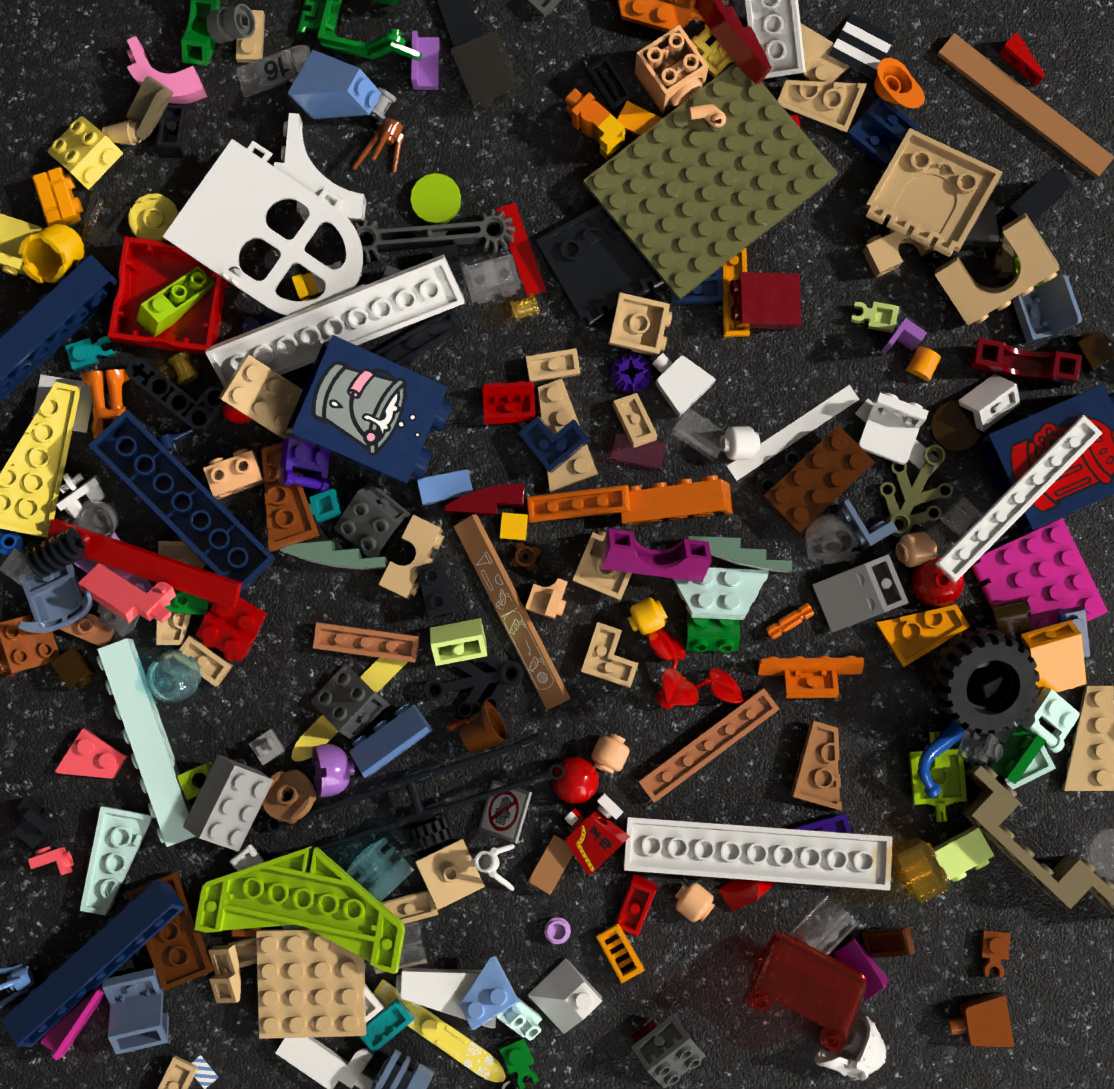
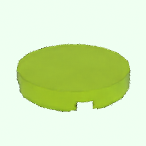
M433 173L425 175L416 182L411 192L410 200L413 211L420 220L427 224L447 223L460 210L461 194L459 187L453 179L444 174Z

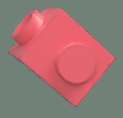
M49 846L35 851L36 856L28 859L31 869L56 861L61 875L72 872L71 866L74 864L71 853L69 851L66 852L65 847L51 851Z

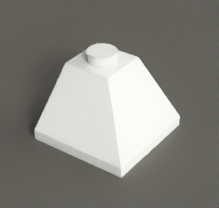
M566 958L528 994L533 1002L563 1034L584 1020L602 1002V996Z

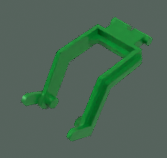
M304 0L303 6L311 9V12L301 11L296 33L300 35H306L307 31L318 33L317 38L323 48L368 59L379 58L392 51L413 60L420 61L422 59V53L404 46L406 40L401 38L402 32L394 28H390L387 34L368 43L337 37L335 28L342 0ZM369 0V1H374V2H378V3L387 4V5H391V6H392V5H394V4H396V3H398V2H400V1H402V0Z

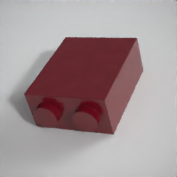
M740 272L733 277L730 283V293L734 299V305L731 307V319L734 321V328L793 330L801 325L800 274Z

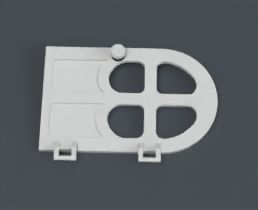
M232 139L163 235V238L270 310L284 316H289L354 290L362 272L363 250L355 227L339 211L344 201L325 188L317 196L269 164L268 160L272 153L256 142L252 141L249 147L245 148ZM256 148L265 155L260 158L253 151ZM326 196L336 202L334 206L324 200ZM285 199L299 202L309 210L310 214L296 236L291 240L285 239L270 229L266 223L268 209L276 202ZM325 222L332 224L342 236L346 248V260L340 268L335 270L330 269L305 252L306 244L318 227ZM252 239H261L281 253L275 266L262 281H256L245 274L239 265L240 250L246 242ZM293 264H300L326 283L324 293L320 297L309 301H291L281 298L277 295L276 288Z

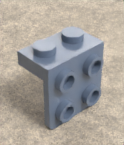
M1066 274L1059 275L1035 287L1033 291L1023 297L1017 295L1012 299L1026 343L1050 338L1082 321Z

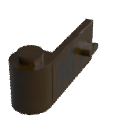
M1019 597L990 604V615L995 629L1024 646L1021 634L1030 632L1028 617L1031 616V609L1028 601L1023 602L1022 598Z

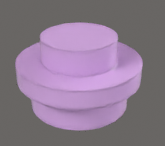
M555 917L546 923L544 933L551 943L562 944L569 938L571 929L565 919Z

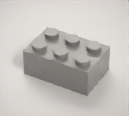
M218 755L183 827L202 840L239 852L274 780L257 769Z

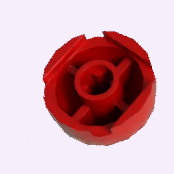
M934 557L932 560L915 567L912 573L911 589L914 596L923 605L932 608H943L953 604L960 597L964 588V575L953 583L935 565L941 557Z

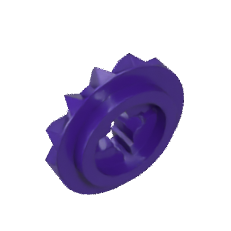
M628 352L620 355L615 360L611 369V377L615 386L621 391L637 393L645 389L650 383L652 369L649 360L641 354ZM630 362H632L634 370L643 371L635 374L634 383H631L629 375L623 373L628 370Z

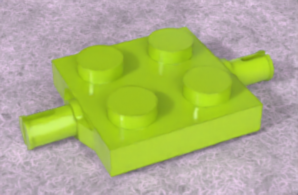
M929 732L930 744L940 736V732ZM948 749L932 761L929 769L930 776L933 782L938 783L941 788V792L932 798L926 796L924 792L925 787L918 773V763L923 751L909 752L913 804L935 806L936 822L947 821L946 805L967 801L963 749Z

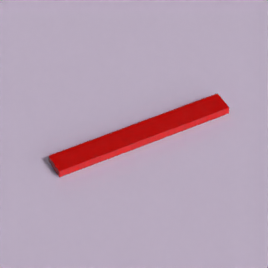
M56 518L50 521L47 540L73 527L84 540L86 548L84 558L156 583L166 582L173 589L231 609L237 607L242 582Z

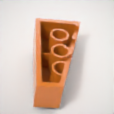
M717 475L702 477L701 482L692 483V479L677 480V485L667 486L666 482L653 483L649 489H642L641 486L628 487L631 512H623L621 517L622 524L636 525L662 522L664 518H668V520H683L688 518V515H693V517H711L714 514L713 512L717 511L723 512L724 515L733 514L730 484L722 479H718Z

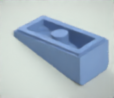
M468 469L417 479L423 506L457 499L473 492Z

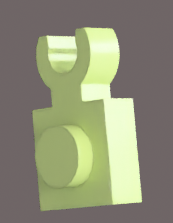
M855 302L854 308L862 310L863 314L861 316L852 315V322L859 324L869 321L868 329L894 333L899 306L873 302V307L868 308L862 302Z

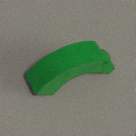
M191 0L188 26L181 39L183 63L208 66L216 42L208 33L206 20L211 11L220 9V0Z

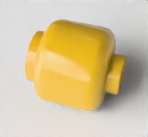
M649 597L632 605L630 608L632 616L627 619L634 632L639 630L642 635L646 636L665 626L664 619L668 617L660 601H655Z

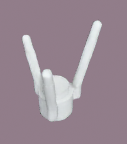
M514 844L499 848L493 847L490 852L481 851L475 858L471 859V864L475 865L477 870L488 873L490 877L496 879L507 889L514 890V886L496 872L499 867L497 855L514 849Z

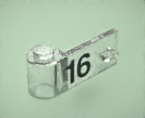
M294 46L238 67L237 72L243 97H250L287 82L294 83L311 53L309 46Z

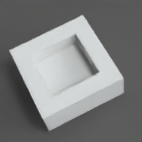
M605 793L597 799V802L600 804L597 809L606 818L609 819L613 816L617 819L623 813Z

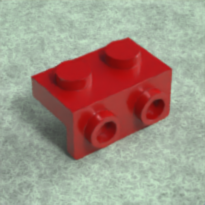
M494 382L482 385L484 424L531 422L535 419L533 382Z

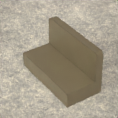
M150 76L145 77L126 115L129 120L140 123L135 135L142 140H145L154 132L174 93Z

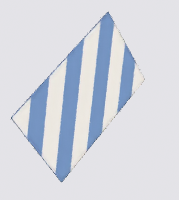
M201 1055L192 1062V1064L199 1067L194 1077L204 1089L219 1078Z

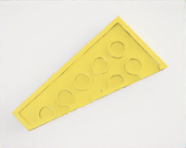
M59 382L54 383L1 471L0 529L48 537L50 521L55 517L56 504L60 493L59 487L61 486L81 387Z

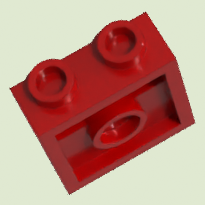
M240 597L237 607L234 609L213 602L210 611L204 616L196 636L201 639V643L205 647H216L223 652V656L227 660H238L240 662L249 653L268 613Z

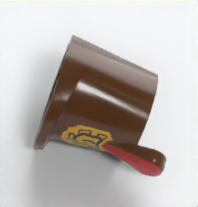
M488 701L483 702L481 711L470 718L450 722L446 725L448 732L459 729L464 745L472 754L508 741L505 724L495 707Z

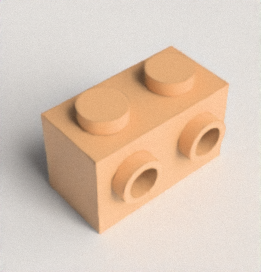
M242 449L234 452V457L226 460L223 457L214 459L209 462V466L203 468L212 495L217 500L264 483L263 472L254 451Z

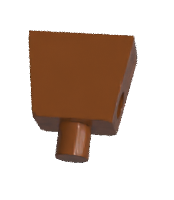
M995 992L962 1003L960 1005L961 1018L948 1019L950 1035L964 1034L965 1040L970 1046L1014 1047L1006 995L1001 992Z

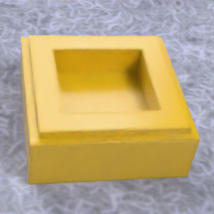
M502 512L500 539L526 541L528 515Z

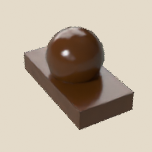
M894 926L862 932L865 950L871 958L906 956L915 953L910 927Z

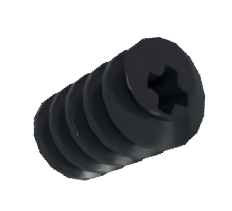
M73 527L68 528L66 532H60L57 536L43 541L41 545H35L33 551H27V563L34 574L42 578L48 577L59 569H63L67 565L81 560L86 552L85 543L76 529Z

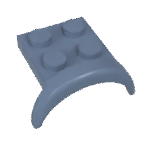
M73 564L67 565L65 568L59 569L56 573H52L44 578L37 576L32 571L19 577L35 622H18L17 625L21 630L31 633L56 631L78 621L91 609L92 596L89 590L85 591V596L81 591Z

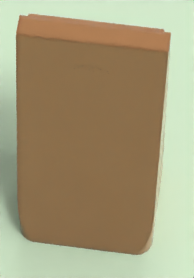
M556 835L552 837L528 879L529 883L550 895L573 856V852L565 840Z

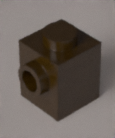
M1090 330L1076 338L1078 342L1071 347L1074 354L1082 355L1081 366L1086 374L1114 358L1111 342L1100 330L1094 334Z
M71 647L51 662V665L57 672L55 677L63 687L67 686L73 689L78 687V689H82L92 681L90 677L96 674L78 648Z

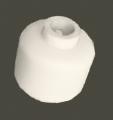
M750 426L729 427L725 431L724 436L720 438V448L730 460H748L753 458L759 451L760 437Z

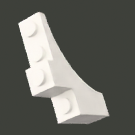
M289 113L288 121H284L283 135L287 137L286 146H282L281 161L284 163L274 162V167L317 196L321 194L324 188L344 201L339 211L352 224L357 222L359 225H363L366 210L364 194L339 187L316 169L305 150L302 119L299 114ZM326 196V198L324 199L332 206H334L336 203L328 196ZM297 202V212L306 221L310 215L309 210Z

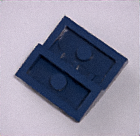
M879 97L867 109L861 119L848 131L845 137L884 169L891 162L909 128L917 131L919 127L892 104Z

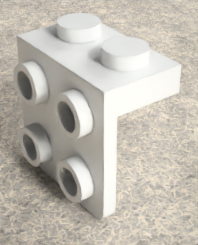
M879 393L872 404L858 445L864 451L904 465L909 460L919 428L926 421L929 411L923 409L917 403L901 401L893 394Z

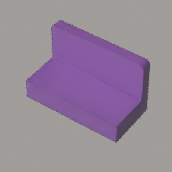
M412 31V49L422 53V59L420 61L412 59L411 81L413 89L439 90V37H419L418 31Z
M905 318L880 353L885 355L896 340L913 351L926 336L927 332Z

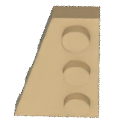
M786 80L778 102L783 108L847 132L867 84Z

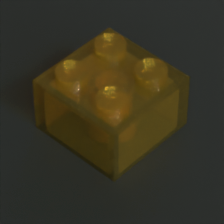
M913 838L892 849V862L910 898L922 904L949 890L946 884L949 878L943 867H938L934 858L937 855L932 845L921 839Z

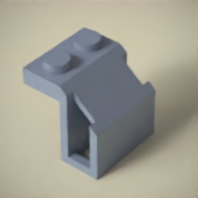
M155 968L107 978L102 983L103 991L110 1004L108 1039L116 1055L168 1043L169 1016L168 1012L163 1013V989Z

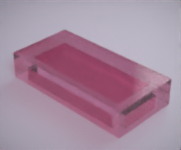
M616 433L611 460L661 470L666 444L653 441L632 448L626 435Z

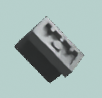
M370 482L356 493L334 526V530L369 558L377 557L394 530L407 520L410 513Z
M344 664L311 700V703L340 733L353 742L389 705L382 696L371 689L347 664Z
M671 1015L631 1046L646 1071L663 1088L677 1083L680 1076L688 1070L699 1066L701 1060L706 1057L674 1015Z

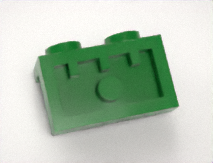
M1018 725L990 764V768L1008 781L1016 784L1046 740L1037 734L1027 731L1022 725Z

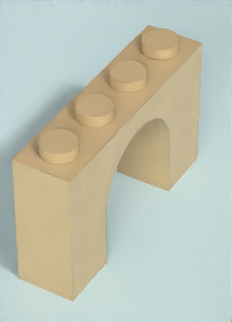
M1026 213L1003 226V233L1020 260L1018 274L1007 285L998 288H988L978 284L972 278L958 255L935 269L936 278L968 326L973 322L976 325L983 322L989 317L988 313L996 308L998 311L1006 308L1011 304V299L1017 295L1023 297L1034 290L1033 286L1040 281L1046 283L1057 276L1056 272L1059 270V264Z

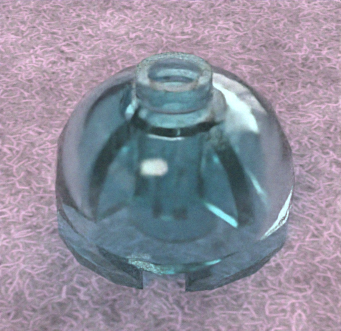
M168 650L160 654L148 667L146 677L151 693L159 700L167 703H179L195 694L198 684L201 682L200 667L192 656H186L181 650Z

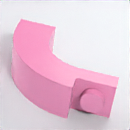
M135 36L127 40L130 49L126 51L132 63L127 68L140 87L145 77H152L174 92L168 104H188L207 97L193 66L171 74L158 72L150 66L138 38Z

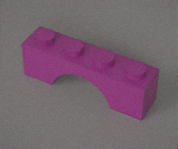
M610 528L607 530L600 549L602 569L703 582L712 562L709 542L683 539L671 548L652 550L641 546L636 541L634 532Z

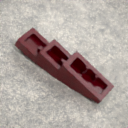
M697 0L695 5L719 44L755 84H760L772 67L752 27H743L733 6L724 7L721 0Z

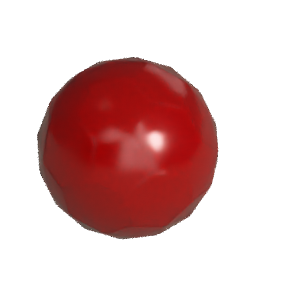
M580 757L563 760L560 764L565 767L566 774L562 779H553L552 782L556 794L563 801L571 804L588 801L595 794L599 786V776L596 768L588 760ZM556 767L553 773L556 777L562 774V770L559 767Z

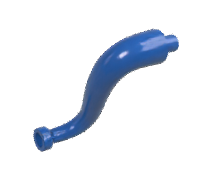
M954 721L923 751L919 759V777L925 787L924 792L929 798L935 797L941 792L939 784L933 782L930 776L929 769L932 761L956 744L967 732V730Z

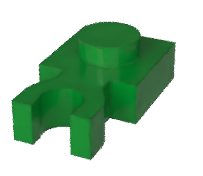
M523 1037L500 1047L499 1050L509 1073L517 1071V1082L520 1089L525 1088L523 1077L531 1076L534 1084L539 1082L536 1072L529 1067V1065L534 1063V1059Z

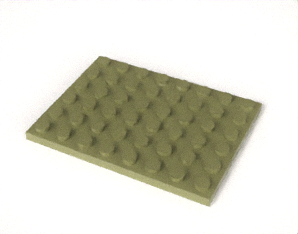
M733 63L584 179L583 185L677 299L681 300L837 177L838 173L762 82L755 84L736 63ZM713 104L725 114L726 123L723 127L717 128L704 118L691 120L689 107Z

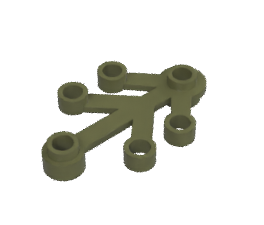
M931 445L923 452L924 464L912 487L906 473L907 465H902L903 470L897 472L894 469L895 462L891 463L890 471L896 475L904 498L901 509H899L894 496L895 486L892 483H883L878 491L880 496L885 499L890 513L886 524L891 521L894 523L896 520H900L903 523L902 529L892 533V536L902 537L911 531L912 525L925 521L934 522L940 519L942 515L941 509L934 505L928 507L925 512L910 515L915 505L937 498L947 499L953 493V488L949 483H942L937 488L922 492L934 466H938L945 459V451L942 447ZM930 452L936 453V461L929 459ZM884 486H889L891 488V493L889 495H886L883 492ZM942 486L948 488V495L941 494L940 489ZM930 509L937 511L936 518L929 516Z

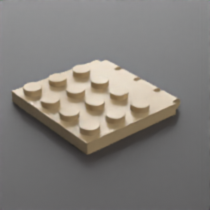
M909 128L866 204V208L869 209L866 217L882 225L886 218L890 219L887 224L888 228L904 236L911 229L913 230L910 236L911 239L927 247L930 246L932 241H936L933 250L950 257L953 251L959 253L997 185L1002 171Z

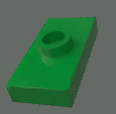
M174 589L176 596L170 601L169 606H165L166 609L173 613L205 616L208 613L209 601Z

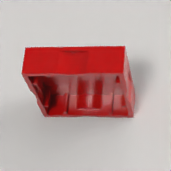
M125 236L119 267V288L113 303L108 337L115 343L206 355V349L218 344L228 281L176 246L161 241ZM199 266L215 283V286L175 324L158 336L152 337L136 320L140 305Z

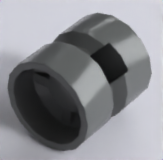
M245 4L213 10L207 16L206 25L208 33L218 44L251 37L254 34V15Z

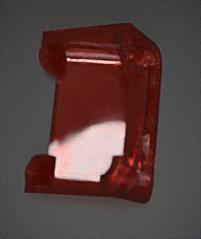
M776 933L770 938L753 965L743 1003L755 1010L767 1011L774 1006L776 1001L823 1026L820 1033V1042L827 1049L840 1054L846 1045L864 997L867 979L855 969L787 933Z

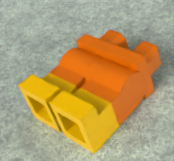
M575 88L565 98V102L568 104L566 111L572 116V126L577 130L581 127L584 135L593 137L600 144V154L608 161L625 143V126L601 104L596 102L595 97L590 92L583 96Z

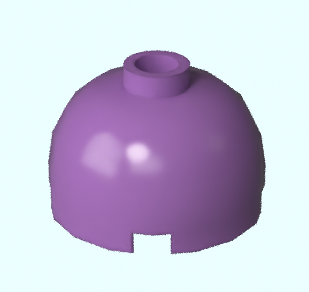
M333 744L313 746L312 766H315L313 780L317 796L330 797L339 794L348 786L350 776L354 775L353 760H348L346 753L340 747Z

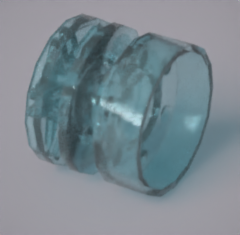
M385 837L365 848L352 861L346 872L351 877L358 872L361 877L357 882L361 885L366 881L369 884L366 890L380 902L415 870L404 857L394 863L389 860L396 849L393 846L385 854L381 851L389 842Z

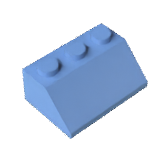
M407 704L395 712L397 717L388 723L386 719L373 728L375 733L367 738L363 735L352 743L354 748L349 752L364 778L377 772L433 731L416 705L411 707Z

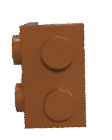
M33 614L0 622V673H2L3 679L13 677L20 671L49 664L60 656L53 632L31 633L19 629L18 622H35Z

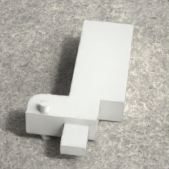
M306 1037L284 1038L275 1052L278 1056L327 1089H334L338 1081L351 1089L354 1085L360 1089L372 1088L374 1080L363 1073L374 1056L367 1048L359 1049L350 1062H348L315 1038Z

